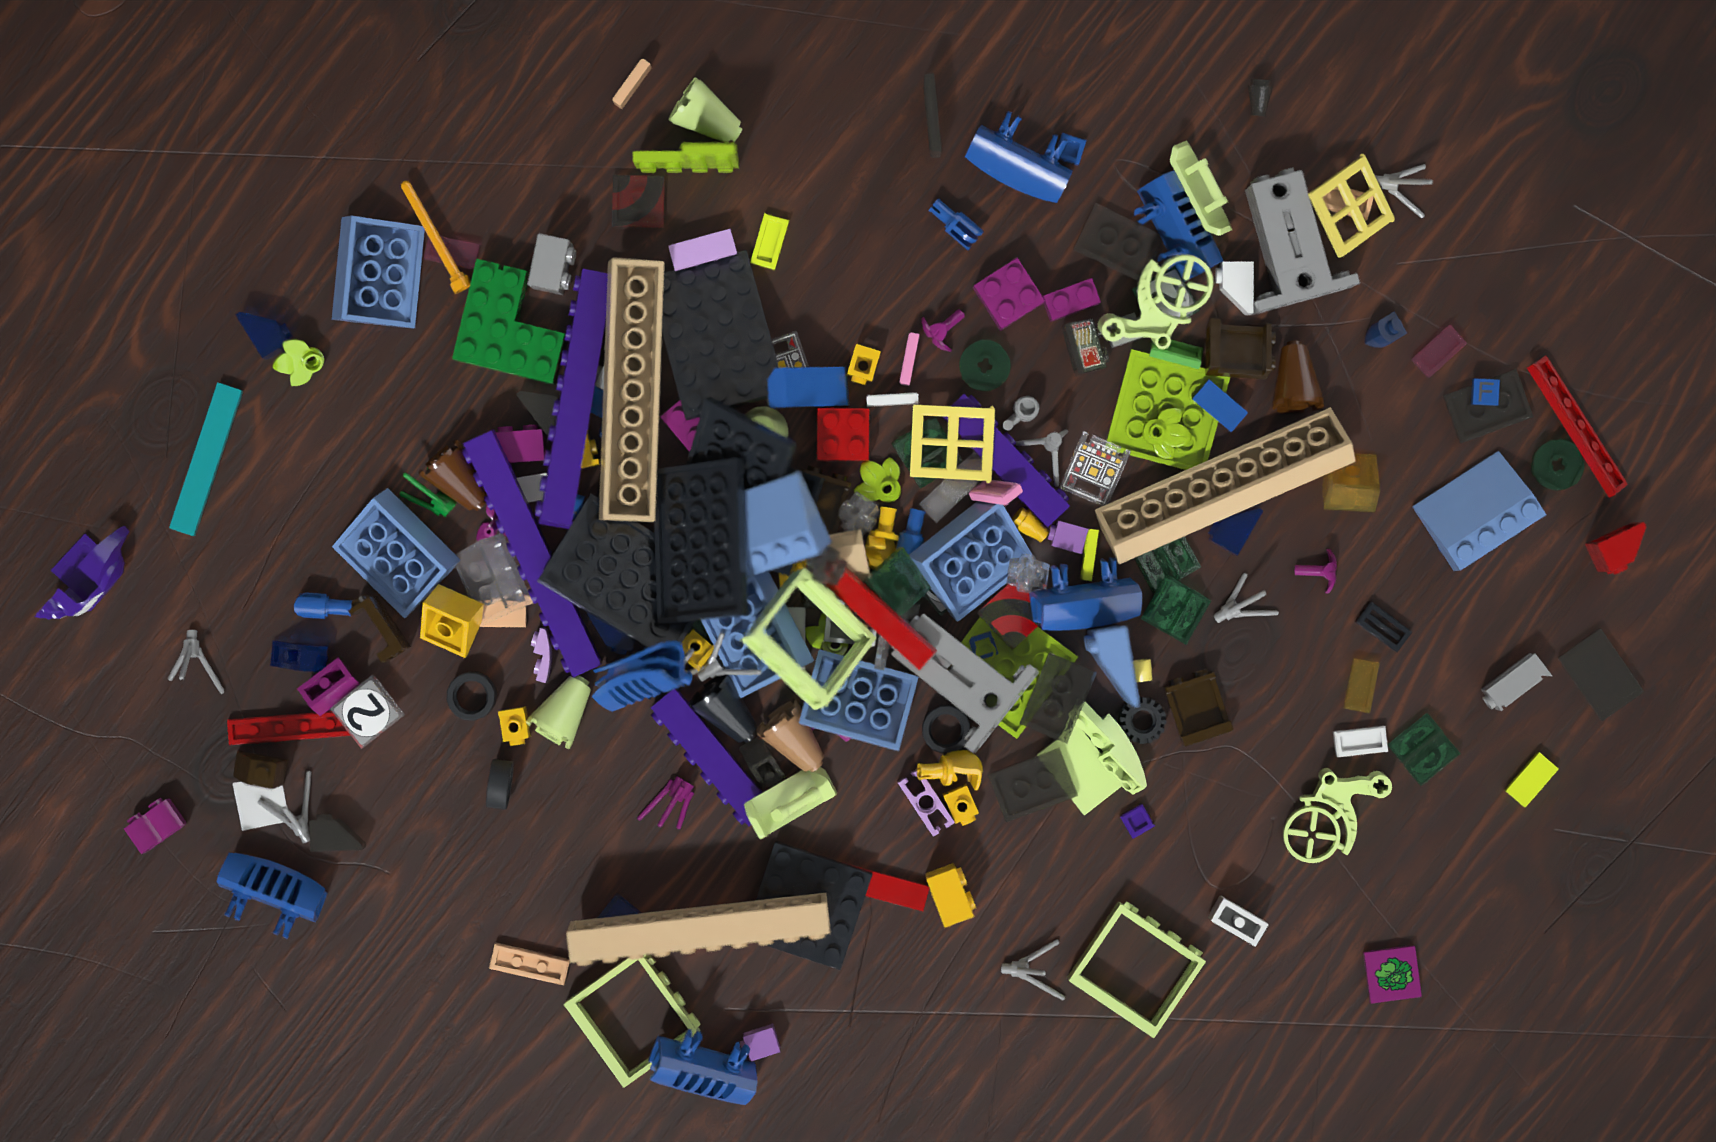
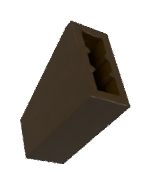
M237 751L233 777L246 785L275 789L284 785L288 759Z

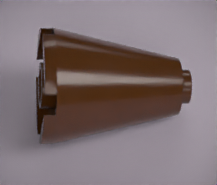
M1289 341L1286 343V346L1281 348L1272 409L1275 410L1277 408V412L1285 414L1305 413V408L1312 407V411L1319 410L1324 407V399L1308 347L1303 345L1301 341Z
M455 439L452 441L455 446L449 448L446 445L425 464L428 469L425 472L420 469L418 474L468 511L473 508L475 511H478L486 504L484 496L487 493L483 486H478L473 475L476 471L472 463L468 464L462 452L463 447Z

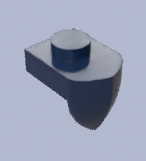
M1395 311L1368 328L1364 344L1375 348H1382L1407 334Z

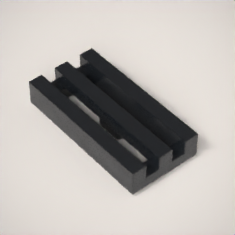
M1369 602L1367 608L1363 610L1361 616L1355 621V623L1396 653H1398L1412 634V631L1373 602ZM1374 610L1405 634L1402 637L1372 616L1370 612ZM1366 618L1397 640L1398 643L1396 645L1365 623L1364 620Z

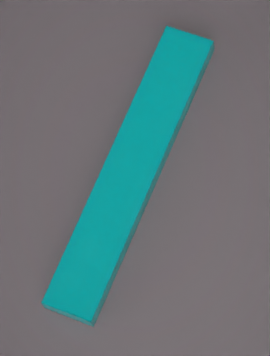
M217 382L172 517L170 529L196 536L243 394L242 390Z

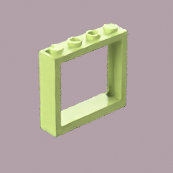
M804 567L792 572L741 640L815 710L828 705L877 637L867 629L868 626L860 622L853 615L849 607L837 600L835 594L817 580L815 574H811ZM796 586L855 642L822 688L763 632V629Z
M1118 901L1067 978L1071 983L1155 1038L1206 961L1200 957L1203 952L1191 944L1187 948L1180 943L1182 938L1170 930L1167 933L1163 932L1158 928L1160 923L1150 916L1144 919L1137 914L1139 909L1126 901L1123 905ZM1121 913L1192 960L1151 1021L1081 975Z
M644 954V958L630 960L629 956L564 1003V1006L623 1088L650 1070L652 1063L647 1058L629 1071L581 1005L580 1001L639 960L688 1030L691 1029L692 1037L697 1030L700 1032L698 1028L701 1025L699 1020L693 1013L688 1014L683 1007L686 1004L684 999L678 992L673 993L668 986L671 984L669 978L663 971L660 973L653 965L656 961L651 954ZM687 1030L674 1040L682 1042Z

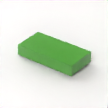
M1171 340L1167 348L1160 349L1152 341L1149 356L1199 369L1202 362L1203 348Z

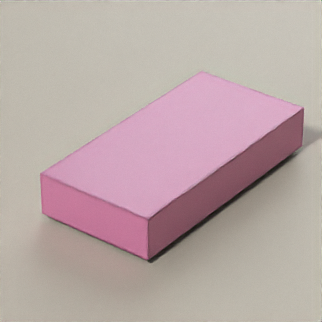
M910 333L908 336L900 385H910L919 334Z
M992 480L990 483L982 481L969 492V495L973 501L1007 505L1021 494L1023 490L1018 483Z

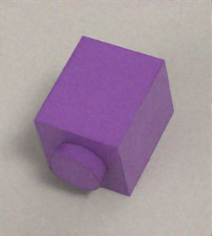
M1057 521L1056 526L1051 525L1047 539L1052 540L1050 546L1082 554L1088 529Z
M773 1024L745 1032L743 1034L744 1040L740 1041L741 1048L745 1043L750 1047V1053L748 1054L750 1061L779 1053L781 1050Z

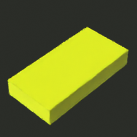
M764 213L750 261L751 264L772 270L776 269L789 220Z
M1088 529L1082 559L1081 580L1092 581L1099 530Z
M1537 752L1504 791L1523 807H1526L1558 771V768L1540 752Z

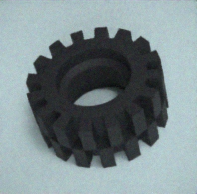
M1138 697L1139 706H1132L1129 703L1124 704L1122 711L1119 713V725L1131 741L1140 744L1151 743L1164 732L1167 721L1165 719L1166 714L1161 705L1147 697ZM1138 711H1148L1152 716V724L1146 730H1138L1133 725V716Z

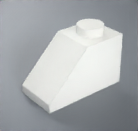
M1254 262L1220 263V268L1215 270V283H1220V291L1244 315L1253 314Z

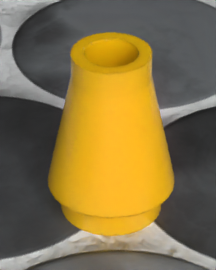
M1021 507L1012 518L1019 532L1036 539L1040 543L1049 534V530L1030 509L1026 510L1024 507Z

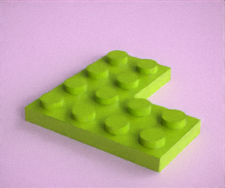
M682 144V151H633V163L643 173H655L656 168H665L669 173H680L682 168H691L692 172L706 173L708 168H717L720 173H731L733 168H739V157L735 144Z

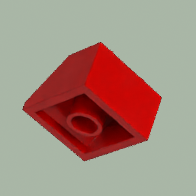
M1631 522L1585 544L1598 572L1618 574L1628 569L1627 564L1635 560L1646 530L1645 522Z

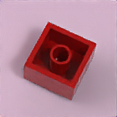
M818 408L817 461H869V409Z

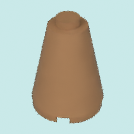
M794 700V704L789 701L773 711L768 716L770 718L769 722L766 725L762 722L758 726L756 733L804 772L809 770L814 772L822 766L824 754L811 727L799 724L802 713L800 704L796 700Z

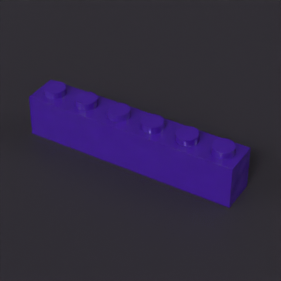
M963 394L952 406L980 408L981 404L972 395L967 397ZM941 416L948 423V417ZM959 417L958 435L963 440L983 441L984 418ZM995 420L992 471L1004 482L1020 484L1023 492L1017 497L1034 513L1045 527L1050 526L1070 507L1067 503L1069 497L1060 488L1055 490L1049 484L1052 481L1051 478L1042 469L1038 472L1031 465L1034 460L1025 451L1020 453L1014 447L1016 441L1007 432L1002 434L996 428L999 423ZM971 447L982 459L983 448Z
M674 688L651 707L654 711L651 716L659 726L664 724L670 732L667 735L676 746L682 745L686 750L684 753L686 759L693 766L697 763L702 770L700 775L709 786L712 783L719 790L716 793L719 799L725 805L730 803L735 809L732 814L741 825L746 823L748 826H751L752 824L746 814L744 803L763 792L699 714L692 710L689 702L680 691Z

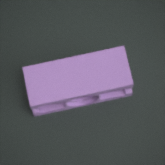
M731 229L668 246L675 271L737 255Z
M916 769L911 772L913 777L917 776ZM903 777L898 781L901 789L933 837L941 829L939 826L933 827L928 814L939 809L947 819L944 824L946 828L955 823L927 779L921 780L925 789L919 791L916 795L906 786L907 778ZM924 795H929L933 798V805L928 809H924L919 805V799Z

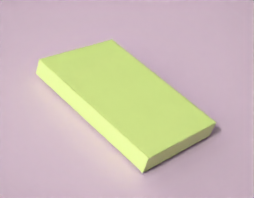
M1074 725L1040 751L1037 756L1083 815H1086L1122 786L1112 773L1105 770L1102 762L1098 759L1101 753L1083 730Z

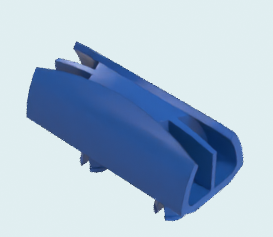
M1010 111L1006 112V116L998 131H993L981 125L965 157L976 167L1001 183L1030 196L1057 203L1073 172L1058 162L1068 141L1063 139L1056 149L1055 145L1058 135L1053 134L1044 154L1040 155L1013 141L1012 137L1022 117L1018 115L1012 125H1009L1012 115Z
M1175 170L1158 177L1137 191L1144 206L1136 208L1134 216L1145 214L1137 222L1144 224L1152 220L1168 251L1158 256V262L1180 254H1188L1199 258L1209 269L1223 262L1211 232L1203 228ZM1187 260L1177 261L1166 269L1168 270L1175 266L1183 282L1187 281L1182 277ZM1195 261L1193 262L1189 279L1205 272L1203 267Z
M1109 557V563L1103 558L1100 559L1102 575L1100 582L1068 586L1067 565L1060 564V570L1055 565H1052L1053 587L1029 593L1033 622L1041 623L1042 630H1077L1125 621L1140 616L1142 591L1139 585L1131 578L1117 579V559Z
M663 642L594 669L595 673L605 671L608 674L595 682V686L600 688L593 694L592 698L602 707L613 712L626 707L627 704H634L637 700L642 701L645 697L651 699V697L655 698L661 691L666 692L680 685H689L692 681V673L689 670H684L685 653L681 642Z
M229 853L217 877L219 887L230 890L233 893L227 911L224 914L225 916L230 918L236 908L234 918L240 921L245 905L251 899L278 908L282 913L272 933L278 936L285 925L283 937L286 939L289 938V933L296 918L302 917L312 922L318 920L328 894L325 888L316 881L291 868L245 854Z
M691 1029L687 1030L682 1042L657 1036L648 1060L652 1063L650 1069L654 1071L650 1076V1081L696 1095L746 1105L755 1095L757 1089L756 1064L746 1059L750 1053V1047L746 1043L740 1049L739 1042H736L729 1055L699 1047L698 1044L702 1040V1034L698 1030L693 1037Z

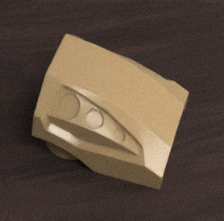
M861 529L829 534L831 543L826 549L861 581H870L871 576ZM819 580V582L824 587L828 588L821 580Z

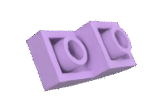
M542 627L539 632H534L531 646L535 647L533 653L543 655L542 660L537 659L534 668V674H537L536 680L547 683L552 665V645L548 629Z

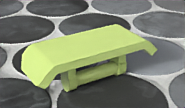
M1188 141L1174 145L1170 163L1185 193L1189 197L1203 228L1216 235H1222L1231 231L1232 226L1222 208V205L1228 203V200L1223 196L1208 167L1207 159L1198 161Z
M820 767L814 772L810 770L804 772L801 770L744 803V807L758 837L762 839L821 803L837 795V791L825 769Z

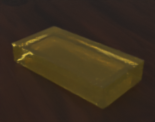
M1353 658L1344 709L1370 713L1380 663Z

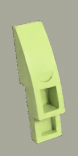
M1086 702L1075 707L1068 715L1073 719L1074 724L1091 738L1092 743L1096 747L1101 748L1103 752L1098 759L1102 762L1105 770L1112 773L1120 781L1121 786L1132 795L1145 789L1147 786L1146 778L1138 755L1127 735L1110 714L1100 717Z

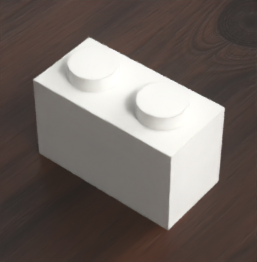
M1221 895L1208 915L1212 922L1255 947L1269 925L1261 918Z

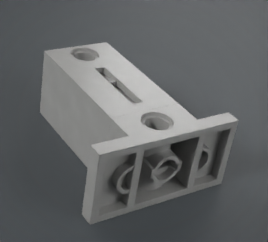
M1294 168L1278 172L1279 174L1275 175V178L1270 179L1269 175L1255 178L1245 190L1273 292L1256 298L1253 315L1346 290L1360 284L1358 274L1350 275L1349 271L1338 273L1331 277L1302 170L1294 172ZM1272 188H1276L1280 191V198L1276 197L1273 194ZM1297 277L1304 279L1305 288L1298 285Z
M925 614L921 617L917 615L909 625L938 651L920 671L893 646L891 648L894 651L891 655L980 725L979 728L973 727L964 738L968 741L965 747L971 752L976 753L1039 672L1030 664L1026 668L1021 666L1013 676L1016 681L1012 684ZM996 694L998 696V704L993 708H989L986 704V699L989 695Z

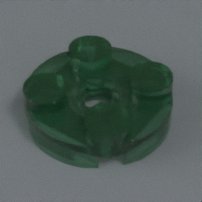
M980 340L971 344L964 350L959 361V371L963 381L972 389L982 392L999 388L1007 380L1011 368L1007 352L1000 344L991 340ZM983 359H988V364L992 365V369H988L986 373H982L981 368L977 367L978 362H983Z
M1563 439L1547 441L1539 446L1531 462L1533 477L1541 486L1554 491L1565 490L1576 485L1581 479L1585 468L1583 458L1576 445ZM1560 458L1562 459L1561 464L1564 466V469H1558L1555 472L1553 470L1554 466L1551 465L1552 461H1557Z

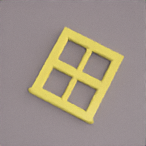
M1360 154L1359 158L1308 193L1338 258L1343 257L1385 225L1395 220L1364 154ZM1361 170L1370 189L1355 199L1346 180ZM1338 187L1346 206L1331 216L1322 197ZM1374 196L1382 215L1367 225L1358 206ZM1350 212L1359 232L1343 242L1335 223Z
M914 404L910 477L981 480L990 483L992 481L995 408L993 406H990V408ZM924 415L948 417L947 439L923 438ZM959 417L984 418L983 441L958 440ZM922 445L947 446L946 468L921 467ZM958 446L983 448L982 470L957 469Z

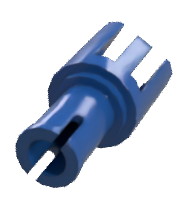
M940 198L928 210L946 225L945 231L968 251L972 247V243L978 240V236L984 233V230L962 211L955 213Z
M910 508L906 530L899 533L895 555L897 560L904 565L913 564L908 555L924 543L925 538L920 533L924 515L926 514L925 511Z
M305 592L297 596L294 611L298 616L304 618L325 619V616L328 617V614L351 616L348 610L352 608V600L329 599L327 594Z

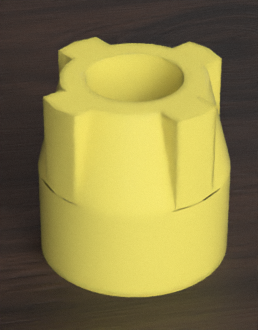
M1151 659L1132 661L1135 682L1151 681Z

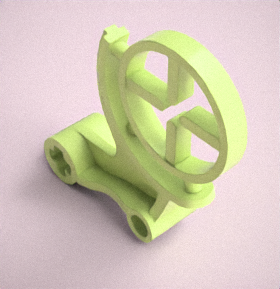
M1188 254L1173 256L1166 260L1161 267L1150 259L1142 271L1138 283L1137 297L1141 310L1140 318L1131 320L1107 313L1098 321L1099 331L1109 341H1117L1122 337H1150L1158 348H1167L1171 342L1170 336L1178 323H1191V318L1187 317V312L1198 309L1210 297L1213 288V278L1210 269L1202 260ZM1187 260L1182 277L1184 280H1188L1193 262L1195 261L1205 270L1207 285L1189 281L1187 286L1192 289L1205 291L1203 296L1194 304L1181 307L1185 288L1180 286L1175 304H1170L1162 295L1161 281L1180 285L1181 281L1177 278L1163 275L1165 270L1177 261ZM1154 270L1157 272L1155 289L1158 296L1152 299L1150 279ZM1162 301L1171 310L1180 312V317L1162 312L1155 304ZM1113 322L1116 328L1115 330L1111 328V332H1109L1106 328L1108 325L1112 326Z
M1322 769L1319 772L1318 777L1320 780L1314 793L1299 797L1300 801L1305 802V806L1295 810L1284 824L1283 840L1289 852L1298 860L1307 863L1321 862L1329 858L1337 848L1342 853L1348 855L1357 833V819L1351 804V797L1354 794L1372 795L1377 798L1388 796L1392 790V783L1383 772L1373 771L1367 777L1337 778L1331 769ZM1331 775V778L1326 781L1325 777ZM1378 779L1384 783L1383 787L1379 786V790L1373 785L1374 782L1378 783ZM1311 801L1327 803L1334 807L1337 812L1332 815L1324 808L1311 806ZM1312 811L1309 826L1311 831L1316 829L1318 812L1328 816L1335 827V834L1315 833V836L1319 839L1334 840L1328 851L1316 857H1311L1314 843L1311 837L1307 840L1305 856L1296 853L1288 841V834L1308 836L1306 830L1289 827L1297 816ZM1341 816L1346 827L1344 844L1340 843V828L1336 821Z

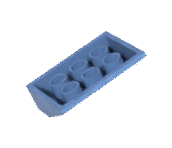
M357 216L341 218L332 320L415 328L425 231L423 226Z
M1499 451L1412 506L1453 571H1461L1546 515L1533 493Z
M800 472L744 490L747 577L820 554L831 543V539Z
M388 488L368 503L332 546L404 618L461 561Z
M980 501L974 503L908 555L919 575L957 622L1035 561L1034 556L1005 507L1000 504Z
M768 570L747 578L748 615L701 620L714 646L720 632L725 634L718 652L725 669H760L762 671L760 675H729L740 698L781 678L741 640L778 592ZM784 602L763 629V632L802 668L814 660Z
M1113 625L1088 629V635L1084 636L1086 651L1091 653L1122 699L1132 706H1139L1127 627Z
M819 649L811 678L822 688L845 656ZM859 661L827 706L814 710L806 701L804 702L799 724L899 751L918 676Z

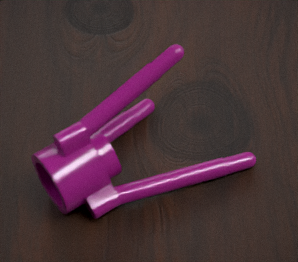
M676 776L674 781L669 780L666 787L640 813L637 819L639 821L642 820L670 791L669 796L672 799L661 816L658 826H663L676 802L682 803L683 799H685L676 826L677 829H681L690 800L694 795L691 792L694 786Z

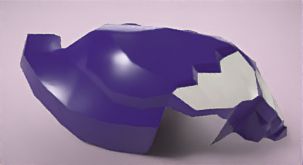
M122 526L98 545L84 534L51 570L69 588L65 592L58 588L54 596L46 602L35 617L40 619H61L65 616H79L87 611H91L124 573L121 547L130 532L126 526Z

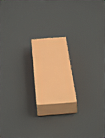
M495 943L489 969L565 985L570 959Z

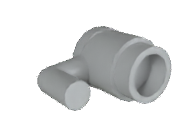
M1023 396L1017 399L1013 406L1014 413L1002 423L1003 430H1011L1020 421L1027 422L1033 420L1039 412L1037 400L1031 396Z

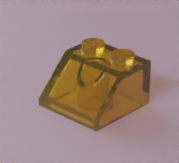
M1354 453L1356 462L1323 476L1322 495L1324 509L1360 512L1376 511L1380 494L1376 455Z

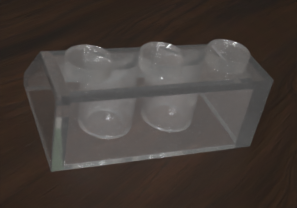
M501 533L479 540L455 554L461 560L456 565V569L469 598L482 601L487 606L502 601L505 609L487 619L482 614V627L533 603L528 589L518 572L514 558L508 551L504 535Z

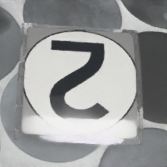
M374 675L370 676L330 708L361 749L405 716Z

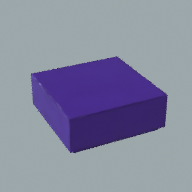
M1142 803L1120 815L1132 839L1155 827Z

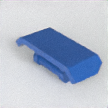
M846 367L774 368L768 378L769 405L771 408L849 406Z

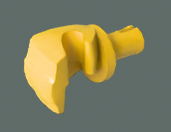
M880 507L878 528L875 531H869L864 549L868 567L878 573H887L897 569V566H895L896 548L894 541H898L899 536L892 532L897 509Z
M970 750L949 752L940 757L939 763H919L916 769L918 780L940 779L944 786L951 785L952 780L954 782L957 781L955 773L965 774L967 781L971 783L974 790H978L983 772L981 760Z

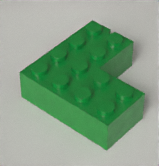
M476 259L452 357L453 360L556 385L562 351L566 344V340H564L565 333L518 322L530 273L509 266H504L503 268L499 264Z

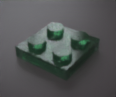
M904 547L895 550L863 579L868 587L900 617L931 589V586Z

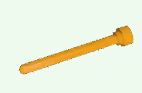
M403 181L401 183L403 192L451 276L450 286L453 292L457 294L470 287L471 283L469 276L459 271L411 183Z

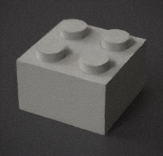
M538 234L528 285L535 290L563 295L564 290H569L571 275L568 273L569 265H574L576 250H574L573 244L567 239Z

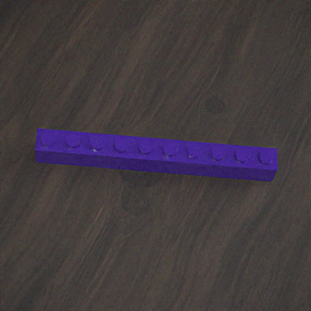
M582 269L580 276L575 275L573 291H577L576 301L571 300L569 315L573 316L572 326L567 325L564 340L569 341L568 349L563 350L560 365L565 367L563 375H559L556 390L560 391L559 400H554L552 415L556 416L555 426L550 425L548 440L552 441L551 451L546 450L543 465L548 466L546 476H541L539 491L544 492L542 501H537L535 516H539L538 524L569 529L572 524L606 320L608 273Z
M493 429L463 443L465 449H462L463 455L468 464L473 463L476 470L473 473L478 486H483L487 493L484 496L486 504L490 511L495 510L498 519L495 520L500 533H505L509 540L506 543L508 551L512 557H517L520 563L517 566L518 572L522 580L527 579L531 587L528 590L530 598L534 604L538 602L542 610L539 616L544 627H550L553 634L550 636L552 645L555 650L560 649L564 657L560 660L565 672H571L572 677H575L600 666L602 659L577 606L537 582L553 555L495 430Z

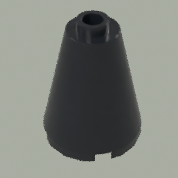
M729 675L715 676L704 685L705 689L701 694L698 691L689 702V706L693 711L738 743L742 741L747 743L756 736L755 730L758 726L743 697L740 698Z

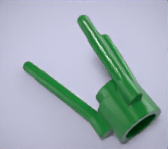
M408 473L403 474L407 480L433 499L431 501L433 505L401 491L399 495L432 511L437 516L441 514L444 517L457 504L456 501L445 493L439 491L436 495Z

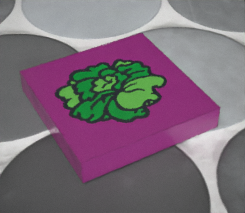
M1414 945L1363 952L1369 1002L1371 1004L1422 997Z

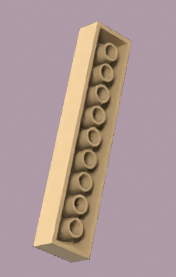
M611 259L608 262L599 520L655 521L664 262Z
M1330 407L1095 509L1100 528L1118 564H1121L1356 462L1352 442Z
M826 893L571 921L567 930L570 963L577 962V965H589L593 963L592 960L603 959V962L608 963L618 961V957L629 956L630 960L644 958V954L653 953L656 957L670 955L671 951L689 954L696 952L698 948L715 951L722 949L724 945L742 948L748 946V943L758 942V945H768L774 943L773 940L784 939V942H795L799 940V937L810 936V939H821L825 937V934H830Z

